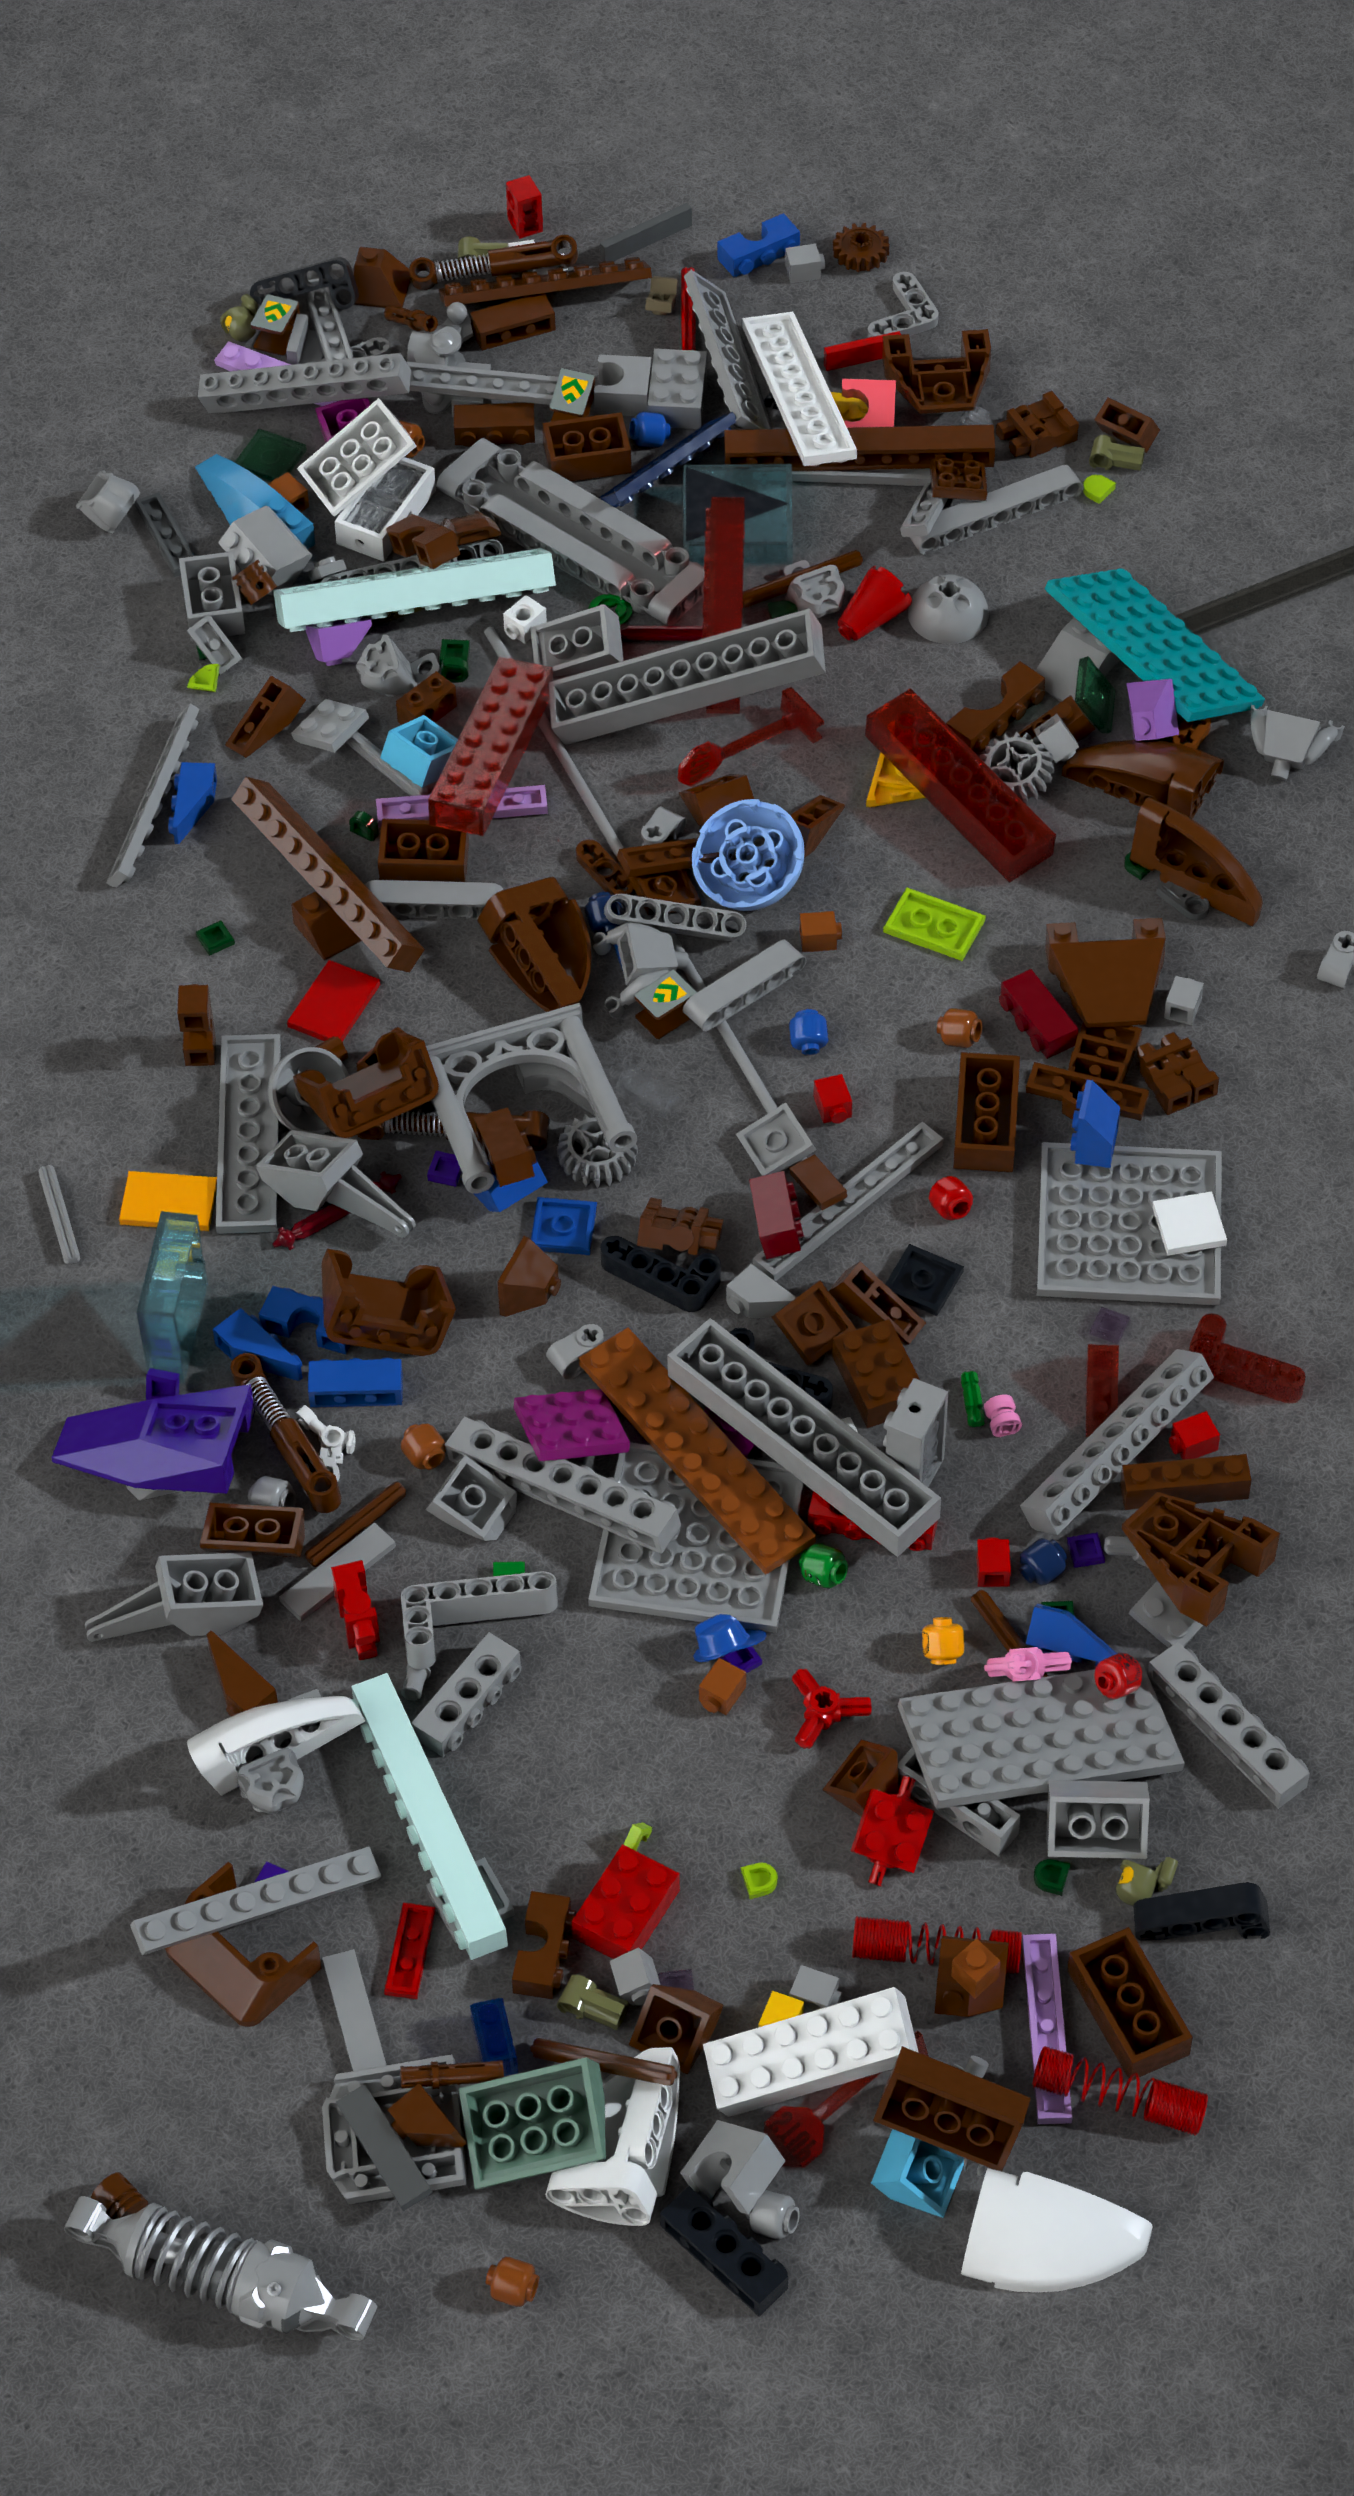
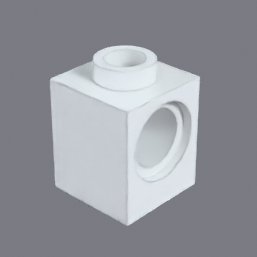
M527 595L503 613L504 631L511 639L515 640L517 638L524 644L531 639L530 627L547 622L546 608Z

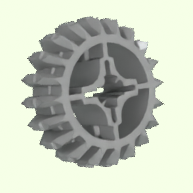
M1017 731L1011 738L1004 734V740L999 741L994 738V746H986V754H980L981 763L978 764L977 768L980 784L983 785V789L987 794L990 793L992 799L997 800L1000 798L1004 805L1009 799H1011L1012 804L1015 806L1018 800H1023L1027 804L1028 797L1030 796L1038 799L1037 791L1046 792L1047 787L1045 783H1052L1051 774L1054 773L1053 757L1051 753L1047 752L1044 743L1041 744L1037 736L1031 739V735L1026 733L1023 737H1020ZM1014 763H1016L1018 774L1015 773Z
M585 1114L583 1121L574 1118L573 1126L566 1125L564 1133L560 1134L557 1146L559 1164L561 1167H564L566 1176L572 1175L574 1182L583 1178L585 1187L590 1181H594L598 1188L600 1181H605L610 1187L613 1177L621 1182L622 1174L629 1175L631 1167L635 1166L636 1154H638V1146L636 1144L624 1152L612 1151L608 1146L596 1116L589 1118ZM576 1147L581 1149L583 1153L581 1157L574 1151Z

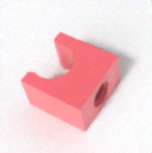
M842 379V397L861 399L868 407V413L861 420L854 422L845 420L846 427H894L896 380Z

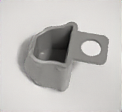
M105 470L99 471L77 502L76 509H80L98 527L113 534L139 497L140 491L136 485L114 476L113 473H106Z
M801 560L787 565L783 572L786 576L792 574L795 569H805L810 567L806 560ZM827 565L795 577L788 587L785 600L794 603L797 606L798 612L810 608L817 619L839 611L844 599L845 586L841 581L837 566Z
M383 635L382 639L375 644L369 643L356 664V669L361 674L362 685L388 697L408 693L434 672L440 673L441 671L434 653H429L409 663L388 635ZM431 662L433 664L431 671L427 674L419 673V667L423 663Z
M283 1748L264 1757L263 1754H259L255 1757L262 1758L245 1764L240 1768L237 1774V1783L241 1790L240 1794L243 1798L249 1800L255 1811L275 1814L293 1806L299 1800L303 1788L304 1775L297 1763L296 1755L291 1749Z

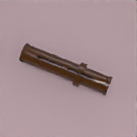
M389 305L384 311L387 321L407 325L415 331L425 330L433 332L438 326L435 316L427 315L419 309L412 311L395 305Z
M503 2060L456 2064H438V2061L431 2062V2065L400 2066L401 2089L413 2088L419 2083L422 2087L432 2086V2089H439V2086L476 2084L504 2077Z

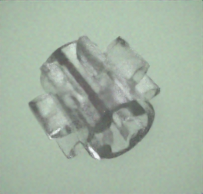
M975 406L973 411H964L959 425H992L993 421L988 418L990 415L989 411Z

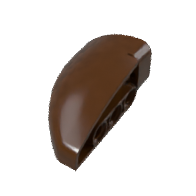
M1111 741L1076 751L1064 764L1062 776L1091 788H1100L1104 790V793L1120 799L1123 797L1128 799L1129 803L1139 807L1150 797L1193 819L1204 801L1202 800L1205 793L1208 794L1216 781L1214 779L1216 775L1221 774L1224 760L1185 745L1166 741Z
M1150 797L1147 798L1137 816L1130 860L1153 872L1156 870L1160 871L1159 877L1161 882L1167 883L1169 881L1201 896V899H1207L1211 907L1253 927L1260 917L1263 901L1260 892L1242 864L1214 834L1194 819Z
M548 877L494 894L487 901L477 922L489 941L494 944L490 946L489 952L502 970L529 999L546 1012L579 1003L590 975L591 943L587 925L576 900L568 899L555 877Z

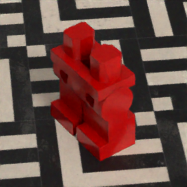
M359 1560L331 1567L334 1595L340 1618H344L349 1649L356 1647L359 1660L374 1658L378 1656L375 1643L380 1642L378 1619L375 1607L371 1608V1599L367 1592L363 1561Z

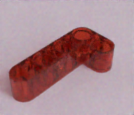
M1206 1314L1200 1319L1191 1340L1189 1351L1202 1353L1214 1376L1212 1380L1284 1403H1296L1302 1398L1306 1376L1301 1368L1224 1343L1227 1324L1225 1319L1218 1314Z

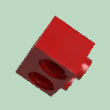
M530 175L506 182L507 218L519 239L543 232L542 194Z

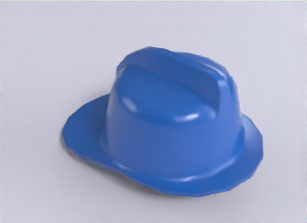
M715 1615L696 1625L695 1634L699 1649L695 1651L693 1657L697 1662L711 1661L730 1652L756 1645L762 1642L767 1635L762 1630H745L737 1618L731 1615Z

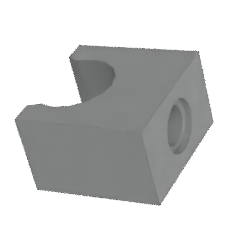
M598 356L599 384L602 385H596L594 388L595 415L622 412L623 416L636 417L640 412H648L647 405L652 357Z
M717 2120L680 2174L696 2193L701 2191L710 2200L714 2197L720 2186H722L739 2212L749 2214L784 2164L785 2159L767 2134Z

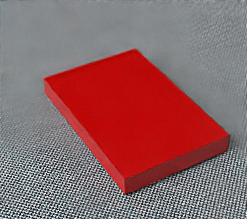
M328 960L288 1019V1027L322 1041H326L334 1036L343 1042L379 988L380 979Z

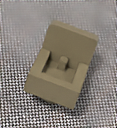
M653 276L651 278L650 294L646 299L645 310L652 311L655 315L671 313L676 304L678 280L676 278Z

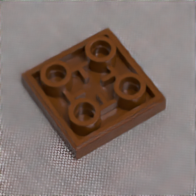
M949 458L931 460L932 497L986 501L985 463H980L976 460H967L965 462L953 461Z

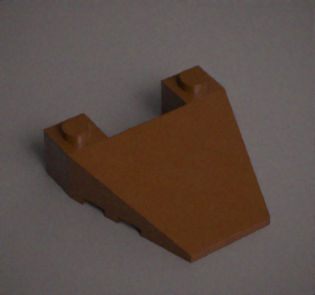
M988 329L962 331L961 358L913 361L909 334L883 336L882 362L884 376L887 380H896V390L920 414L974 410L990 372L991 344Z
M1162 918L1133 919L1132 939L1088 942L1078 941L1075 922L1046 924L1045 949L1048 969L1060 981V987L1063 992H1067L1072 999V1006L1087 1028L1146 1025L1154 991L1157 988L1160 971L1164 964L1166 936Z
M1156 1492L1122 1524L1121 1529L1179 1612L1207 1627L1224 1610L1229 1582L1218 1577V1575L1230 1563H1233L1259 1577L1275 1561L1280 1533L1249 1517L1243 1516L1242 1520L1224 1516V1510L1214 1508L1213 1512L1196 1508L1195 1502Z

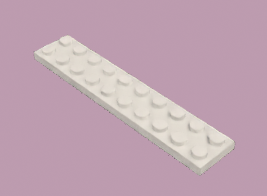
M794 312L742 318V328L803 465L818 466L824 463H843L847 460L857 459L856 446Z

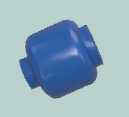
M640 412L635 418L631 419L629 435L639 447H660L665 439H669L670 424L666 423L665 417L661 413Z
M813 1009L798 1011L789 1022L791 1045L797 1050H802V1054H817L820 1051L819 1049L828 1043L827 1021L818 1011Z

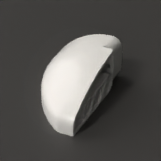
M346 1696L296 1699L254 1707L238 1713L188 1739L187 1744L190 1755L200 1773L223 1796L239 1787L237 1774L242 1766L252 1762L253 1758L259 1754H263L264 1757L283 1749L280 1748V1745L285 1739L292 1738L291 1743L286 1748L291 1749L298 1760L365 1722V1719L356 1704ZM320 1722V1726L316 1731L308 1732L312 1724Z
M672 2047L647 2049L634 2058L674 2066L677 2078L674 2080L673 2085L667 2086L615 2074L609 2075L602 2082L605 2096L606 2159L552 2172L545 2194L550 2202L570 2212L597 2221L628 2226H643L650 2222L656 2197H661L665 2194L675 2141L679 2103L680 2064Z
M987 2168L968 2239L961 2275L989 2283L994 2282L995 2288L1017 2292H1054L1085 2286L1118 2273L1141 2259L1147 2252L1153 2226L1148 2220L1125 2208L1069 2185L1030 2172H1023L1017 2186L1018 2176Z

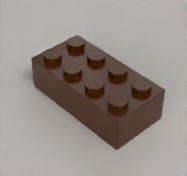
M961 1052L953 1169L1013 1172L1020 1056Z
M1129 1927L1069 1953L1067 1971L1128 2079L1133 2073H1138L1139 2077H1142L1190 2055L1193 2037Z
M902 2046L881 2095L873 2121L1002 2172L1024 2123L1031 2098Z

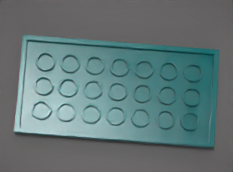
M1119 568L1048 580L1044 589L1143 681L1172 678L1176 712L1187 722L1251 710V705H1255V709H1258L1263 705L1265 698L1257 692L1255 686L1247 683L1236 669L1225 663L1217 652L1211 650L1200 636L1191 632L1181 619L1176 618L1168 611L1166 605L1157 601L1146 587L1140 585L1132 578V575L1127 570Z

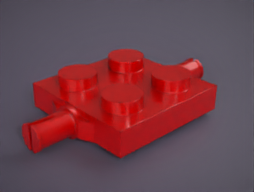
M903 1776L898 1794H887L876 1789L870 1790L850 1851L862 1855L874 1863L868 1883L881 1887L887 1868H898L910 1873L915 1872L934 1810L920 1806L910 1799L916 1782L913 1778Z

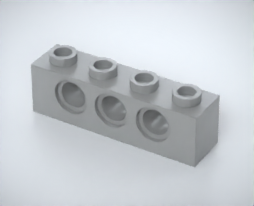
M488 1632L412 1721L411 1725L419 1742L442 1757L449 1750L455 1751L463 1740L464 1732L469 1727L474 1728L480 1722L488 1704L494 1705L502 1694L503 1686L508 1681L513 1682L519 1676L522 1669L520 1651ZM486 1672H492V1673H494L493 1675H490V1676L482 1675V1674H484V1673H486ZM466 1695H474V1696H475V1697L470 1698V1699L463 1698V1697L466 1696ZM446 1718H455V1720L450 1722L444 1721Z
M913 1747L898 1762V1788L903 1776L915 1779L916 1782L911 1797L927 1808L934 1810V1813L1000 1857L1019 1834L1020 1814L999 1800L936 1809Z

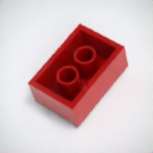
M622 1844L573 1918V1939L612 1959L638 1947L642 1950L680 1891V1873Z

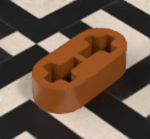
M1211 718L1191 722L1184 720L1178 728L1179 735L1173 736L1172 743L1181 744L1180 742H1184L1190 737V743L1186 742L1184 745L1197 749L1210 731ZM1199 722L1203 723L1199 724L1196 729H1193L1194 724H1198Z

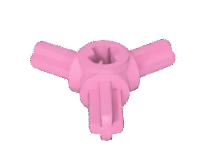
M1038 1647L1009 1649L1005 1657L989 1658L987 1665H984V1670L987 1671L989 1677L1007 1676L1012 1682L1038 1680L1046 1672L1068 1671L1072 1660L1066 1651L1043 1653Z

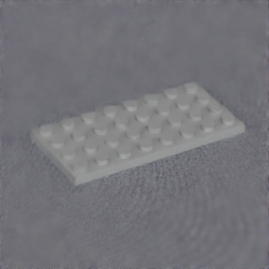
M1139 1663L1142 1668L1140 1687L1137 1691L1119 1699H1109L1099 1691L1094 1678L1095 1669L1041 1677L1038 1680L1014 1681L899 1698L898 1709L936 1809L1048 1792V1780L1121 1781L1179 1772L1183 1770L1185 1762L1143 1663Z

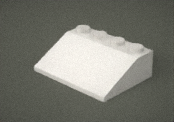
M378 398L297 469L335 517L417 447V445L398 419Z

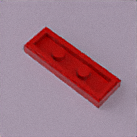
M900 331L824 347V367L826 371L882 359L883 336L901 335Z
M403 1902L384 1989L385 1995L418 1999L436 1907Z

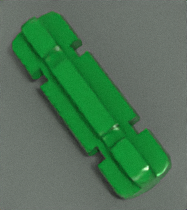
M975 1371L963 1372L961 1384L964 1390L963 1397L968 1415V1425L970 1427H981L984 1425L985 1416L984 1410H982L983 1404L980 1386L978 1385V1374Z

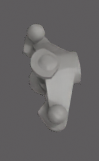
M451 303L447 308L448 318L442 325L437 326L435 331L427 332L423 330L411 333L407 351L408 362L458 367L459 362H466L463 354L458 350L461 347V343L473 336L470 317L467 315V309L463 303ZM421 392L424 408L429 413H441L451 404L452 395Z

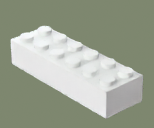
M895 1987L703 2044L717 2109L728 2117L891 2070L902 2046L918 2052L906 1998Z

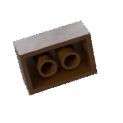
M622 412L542 423L543 446L548 468L565 479L578 481L632 473L631 448Z
M382 819L378 855L379 880L466 882L469 851L468 821Z
M888 1319L833 1337L832 1357L866 1427L870 1428L884 1423L889 1412H895L897 1409V1400L901 1390L904 1387L908 1389L913 1378L920 1380L891 1320Z

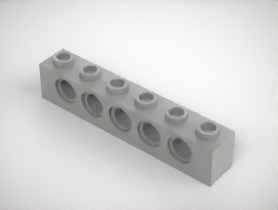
M1177 1641L1149 1662V1679L1278 1809L1307 1788L1310 1772L1306 1764L1289 1753L1284 1742L1279 1737L1272 1736L1264 1728L1261 1719L1255 1714H1250L1242 1706L1239 1697L1233 1692H1228L1221 1685L1218 1676L1211 1670L1207 1671L1199 1663L1196 1654L1191 1649H1185ZM1181 1678H1189L1192 1681H1183ZM1208 1699L1214 1703H1205L1202 1700ZM1231 1721L1236 1725H1227L1224 1722ZM1253 1743L1256 1744L1258 1747L1253 1748L1247 1746L1246 1744ZM1270 1765H1275V1766L1279 1767L1280 1769H1278V1770H1273V1769L1269 1768L1268 1766H1270Z

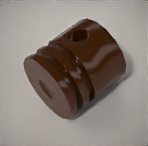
M256 560L232 577L233 581L237 580L236 585L242 587L240 591L250 605L278 587L268 572L262 570L264 568L263 565L259 566V560Z
M120 2172L113 2173L105 2178L91 2195L92 2200L105 2207V2214L111 2220L135 2214L148 2206V2201Z

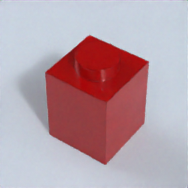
M839 1074L814 1080L813 1097L823 1124L830 1122L838 1124L844 1122L847 1118H851L852 1099L843 1075Z
M1207 1411L1173 1423L1169 1445L1175 1455L1180 1454L1183 1460L1195 1459L1217 1451L1220 1434Z
M996 1537L977 1539L978 1587H1010L1009 1539H999Z

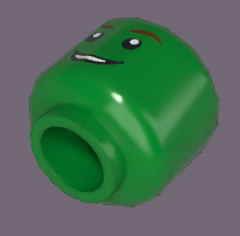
M816 1543L808 1550H805L799 1560L804 1580L827 1589L842 1583L848 1572V1563L843 1552L821 1543Z

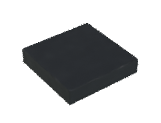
M909 1244L885 1285L903 1302L938 1316L963 1274L964 1266Z

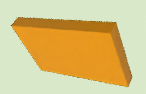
M128 1171L119 1217L120 1225L209 1231L217 1191V1177Z

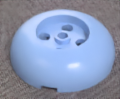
M759 799L737 801L715 812L700 829L699 832L701 834L696 847L692 851V868L701 889L719 905L737 911L759 910L783 898L798 880L805 856L803 837L793 818L780 806L761 802ZM756 838L765 839L764 844L759 847L754 845V841ZM736 850L737 859L731 860L730 854L733 855L734 851ZM719 852V857L714 859L712 863H704L699 860L703 858L702 854ZM769 860H775L771 867L765 866ZM743 874H748L745 877L744 881L740 882L741 876Z

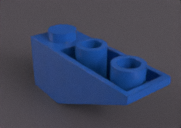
M181 762L180 774H175L174 787L177 795H172L171 809L174 812V817H169L168 831L169 834L174 835L175 844H180L215 801L217 786L215 763Z
M242 1308L213 1328L215 1345L232 1361L240 1354L251 1353L260 1359L263 1371L296 1381L303 1379L300 1358L294 1352H288L275 1334L266 1332L260 1321L254 1315L249 1316Z
M1042 1604L1034 1606L1026 1640L1027 1645L1038 1647L1043 1653L1066 1651L1069 1653L1072 1661L1081 1663L1084 1658L1095 1661V1666L1100 1661L1117 1654L1069 1611Z

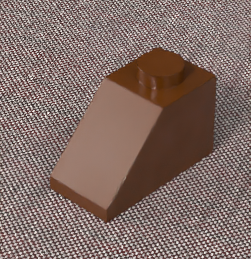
M420 2083L387 2109L395 2119L390 2125L402 2140L409 2137L416 2146L462 2148L467 2144Z

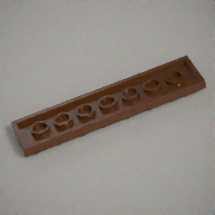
M640 257L624 259L625 263L614 264V261H603L599 263V267L589 268L588 264L573 266V270L567 272L563 271V268H553L547 270L548 274L538 275L536 271L522 273L520 278L512 279L511 275L498 276L496 281L486 282V279H474L470 281V285L460 286V282L445 284V288L439 289L440 300L447 307L454 302L469 304L652 278L651 267L644 260L640 261Z

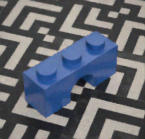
M784 213L762 222V240L750 241L738 232L718 241L717 259L733 278L741 274H748L759 266L769 265L774 260L785 256V248L800 246V231Z
M272 1286L259 1312L260 1323L265 1331L289 1338L297 1325L306 1322L314 1323L318 1326L316 1329L317 1346L346 1355L350 1345L333 1342L326 1334L322 1298L300 1294L290 1288Z

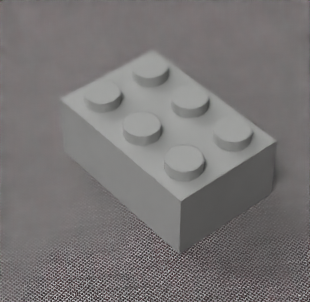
M654 348L647 409L648 412L661 413L665 417L666 423L670 424V428L698 429L701 427L707 378V351Z
M233 551L179 558L188 627H192L206 615L210 614L225 636L245 634L239 586L236 585L237 580L233 581L232 577L237 575Z
M1048 1780L1046 1832L1048 1857L1147 1859L1150 1801L1147 1782Z

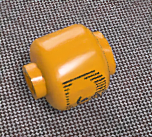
M951 1617L933 1618V1624L925 1626L922 1630L923 1655L931 1659V1664L957 1663V1658L964 1654L963 1627L952 1623Z

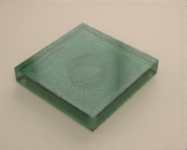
M259 428L235 463L257 477L271 482L287 472L290 474L307 451L306 444Z
M1089 656L1081 658L1078 666L1075 702L1101 733H1110L1112 731L1116 690Z

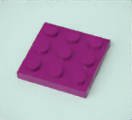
M588 1389L586 1391L568 1393L558 1392L547 1395H528L526 1397L514 1398L513 1408L539 1461L629 1452L630 1441L607 1396L601 1389Z

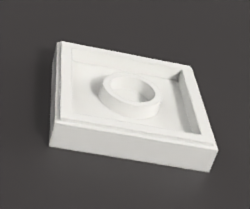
M1212 1191L1153 1201L1152 1208L1167 1256L1226 1246V1234Z

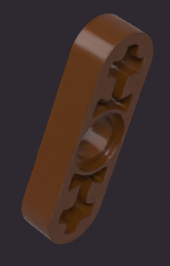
M583 840L577 845L576 859L578 863L605 892H609L610 895H635V889L623 868L597 841ZM584 851L594 852V858L588 853L584 854ZM602 868H610L611 870H613V872L607 876L600 875L598 873V871ZM617 884L621 888L627 887V891H623L622 889L617 890Z

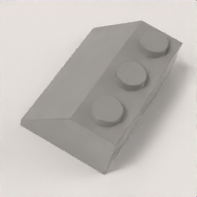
M264 506L233 521L218 542L226 552L233 551L235 563L241 570L259 560V566L263 565L264 568L262 570L264 572L267 571L278 586L273 590L290 588L313 556L269 506ZM273 590L268 594L274 596Z

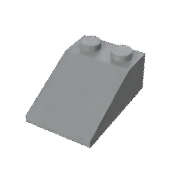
M605 604L530 627L536 678L576 675L624 661L619 616Z
M1073 617L1061 630L1037 667L1036 672L1045 678L1044 691L1046 694L1060 702L1071 695L1079 704L1120 659Z

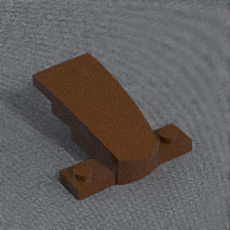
M1083 1022L1080 1033L1078 1032L1074 1051L1071 1054L1068 1070L1034 1062L1026 1085V1093L1062 1101V1113L1068 1118L1073 1119L1074 1110L1080 1111V1109H1076L1078 1091H1084L1086 1080H1093L1120 1106V1116L1141 1121L1149 1097V1090L1126 1085L1123 1082L1138 1047L1142 1028L1132 1025L1087 1028Z

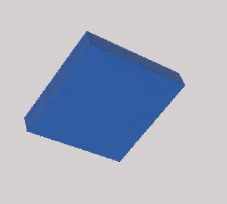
M537 1197L531 1240L544 1252L590 1255L597 1202Z

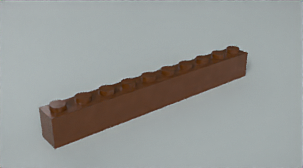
M994 425L847 428L857 449V459L847 460L843 463H824L818 466L803 465L788 429L724 430L725 473L930 468L931 460H939L940 458H949L953 461L963 462L976 460L980 463H985V467H994L995 464Z
M245 777L231 800L387 968L410 973L425 949L269 782Z

